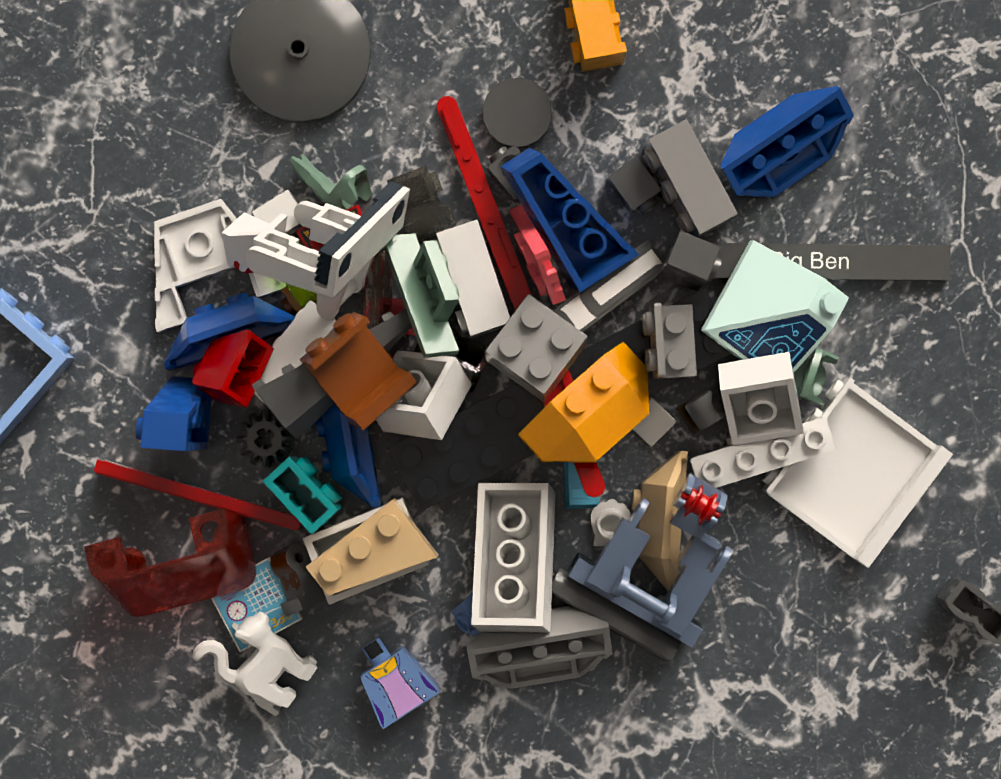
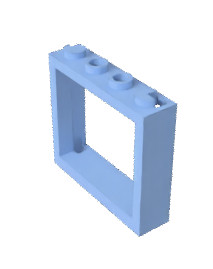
M2 288L0 289V314L47 353L52 360L0 418V445L75 359L68 353L70 347L64 343V340L57 335H54L52 338L42 330L44 323L29 311L24 315L15 307L18 301Z

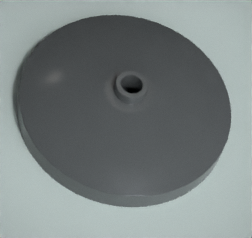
M252 0L238 17L230 41L232 70L244 94L256 107L266 114L288 122H315L328 118L344 109L361 90L370 66L371 48L369 36L360 14L348 0ZM299 43H303L305 49L302 53L295 54L292 52L293 47H298Z

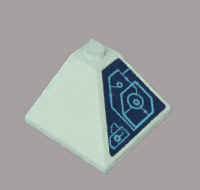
M750 240L701 331L740 360L789 352L794 373L833 329L849 297L825 278L755 240Z

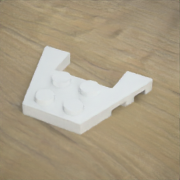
M222 199L154 221L156 267L155 328L158 333L183 325L187 318L178 287L235 268L227 263L221 234L237 218ZM254 272L249 273L257 298L279 292L287 286V283Z

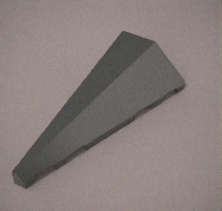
M406 308L396 316L391 312L382 315V323L369 329L386 352L412 328ZM289 364L281 368L282 376L266 384L260 379L253 383L252 387L284 428L298 440L334 403L303 364L297 368Z

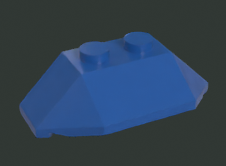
M833 86L793 94L735 133L720 165L733 192L737 196L775 197L831 159L844 135L847 124H850L854 117L841 88Z
M247 292L227 298L228 304L215 308L214 304L196 308L193 310L195 316L185 319L164 361L165 369L173 371L200 362L209 344L214 339L243 330H250L262 340L283 334L293 322L295 316L255 296L248 297Z
M333 404L316 421L319 437H325L327 451H322L325 472L331 471L333 480L372 508L380 507L382 502L369 426L361 430L351 425L337 406Z

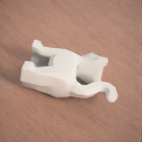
M261 611L254 616L246 617L240 624L233 622L231 625L236 631L234 635L237 639L242 641V643L256 647L252 655L237 670L229 668L228 652L223 644L215 640H206L196 646L192 656L194 661L198 662L205 655L212 654L214 656L215 674L223 682L232 684L244 694L251 696L258 706L274 716L279 714L281 706L288 708L296 697V691L291 687L282 688L277 685L276 681L282 673L286 671L299 679L309 681L317 670L316 659L311 655L301 658L296 654L286 639L272 632L269 625V616Z

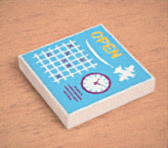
M271 556L207 590L239 652L251 646L242 643V641L235 637L236 631L231 626L233 622L240 624L246 617L254 616L261 611L269 616V625L272 632L276 634L303 619L300 611L285 617L280 604L286 602L287 598L280 579L271 570Z

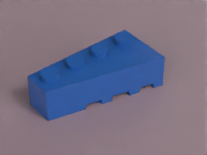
M528 148L500 166L567 284L581 293L639 255L605 221L595 208L574 189L573 185L542 153Z
M172 376L144 409L143 417H138L136 439L141 440V448L176 451L208 449L212 398L193 386V378Z

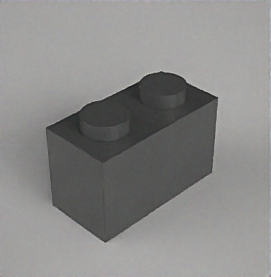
M680 230L671 243L658 276L698 291L704 284L709 285L711 280L715 279L722 263V259L717 258L721 247Z

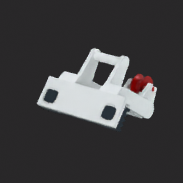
M390 181L373 198L375 202L362 216L327 203L324 206H320L309 201H301L294 208V217L300 225L310 228L309 240L325 244L319 252L299 245L298 238L285 234L287 215L281 213L269 224L244 212L221 234L227 263L243 273L249 274L254 272L317 293L316 310L318 314L326 320H332L338 314L339 307L353 293H358L364 287L365 279L374 257L403 227L410 189Z

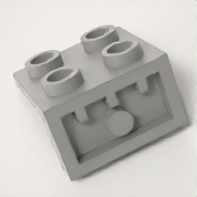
M661 303L652 304L648 307V312L642 315L644 336L650 335L651 349L645 350L646 372H652L653 379L697 376L692 304L661 306Z

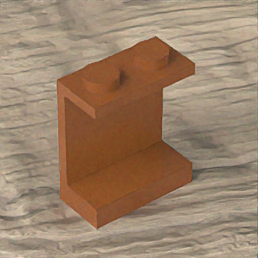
M353 312L352 314L347 313L341 316L333 324L334 329L327 336L317 338L311 342L305 349L306 354L299 360L350 424L364 430L413 387L417 381L409 371L399 368L367 328L366 325L370 322L368 318Z

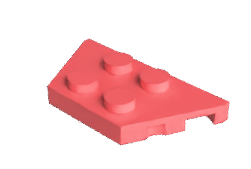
M522 205L510 209V215L518 231L513 236L521 254H523L526 260V268L540 296L547 294L552 305L565 301L566 298L557 272L550 261L551 255L526 211Z

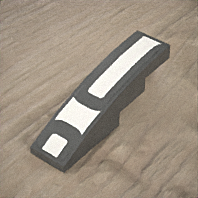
M646 240L635 249L639 254L638 256L581 293L576 292L555 308L553 312L581 332H584L659 275L664 260L650 241Z

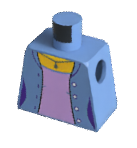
M378 637L362 648L372 666L363 671L360 678L382 729L440 693L441 687L404 646L390 654Z

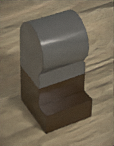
M704 389L675 408L692 435L708 428L726 416L725 411L717 402L712 391Z

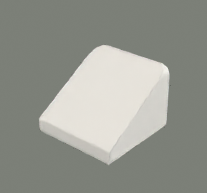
M650 397L649 415L633 430L652 447L677 421Z

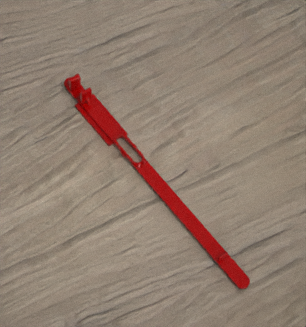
M444 96L437 102L438 114L514 311H516L527 295L532 296L458 104L453 97ZM569 370L546 401L543 402L544 407L573 382ZM573 462L584 492L592 498L601 496L605 490V482L597 462Z

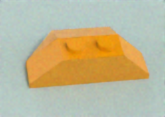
M622 342L604 354L550 401L518 436L542 462L596 463L649 415L648 372H646L645 364Z

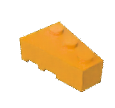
M568 0L569 7L564 8V16L567 29H574L576 42L570 43L573 63H580L581 72L623 65L627 49L625 42H621L618 26L620 25L619 13L616 12L614 0Z

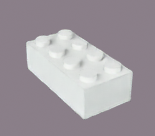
M478 483L471 625L480 632L550 633L556 492L549 483Z

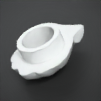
M610 499L607 502H600L597 507L593 508L591 513V525L595 534L593 546H605L621 518L630 519L631 512L626 508L625 504L618 503L615 499Z

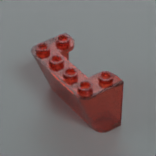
M226 509L189 518L197 554L149 566L145 554L140 550L132 547L123 548L121 537L84 546L91 574L129 615L134 617H143L243 590L254 582L256 566L245 518ZM209 521H216L219 524L214 530L213 542L205 541L201 535L203 525Z

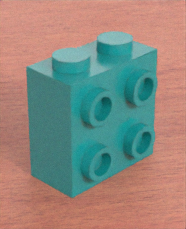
M297 455L290 456L262 482L312 535L320 530L344 507L339 502L343 496L330 482L323 485L315 476L319 470L306 456L303 458H299Z

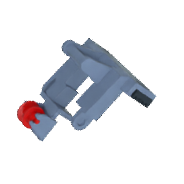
M689 473L672 502V505L678 508L675 515L672 514L670 523L692 536L678 558L679 562L684 566L663 601L629 583L631 569L650 539L648 533L636 527L650 502L644 498L639 502L629 520L624 517L621 518L596 562L579 552L577 553L568 569V577L686 645L693 647L703 631L700 622L693 619L732 553V549L725 546L717 555L710 570L707 569L715 553L722 545L719 540L708 535L707 531L716 525L721 513L725 509L728 495Z

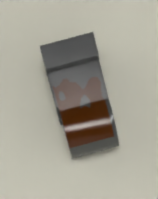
M293 543L276 551L270 561L271 570L280 579L287 598L286 602L280 604L285 617L327 601L323 589L306 568L312 561L306 546L300 543Z

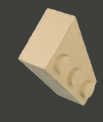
M394 498L307 565L306 568L327 596L435 559L439 554Z

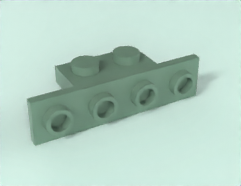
M415 233L394 235L384 247V251L423 358L457 355L459 349L448 319L459 302V291L456 284H453L445 255L441 253L437 240L423 241L420 247Z

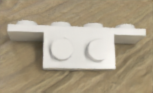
M821 417L802 423L804 434L734 446L732 445L731 437L726 438L728 445L719 447L720 449L692 457L690 462L694 475L697 478L717 488L833 452L836 446L827 418Z

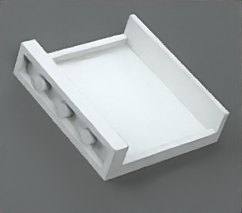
M844 378L842 382L837 379L825 394V397L829 400L821 410L815 408L805 421L808 422L821 417L827 418L836 446L835 451L767 472L762 479L766 484L761 490L859 564L869 568L953 454L943 446L934 444L855 385V380L852 378Z

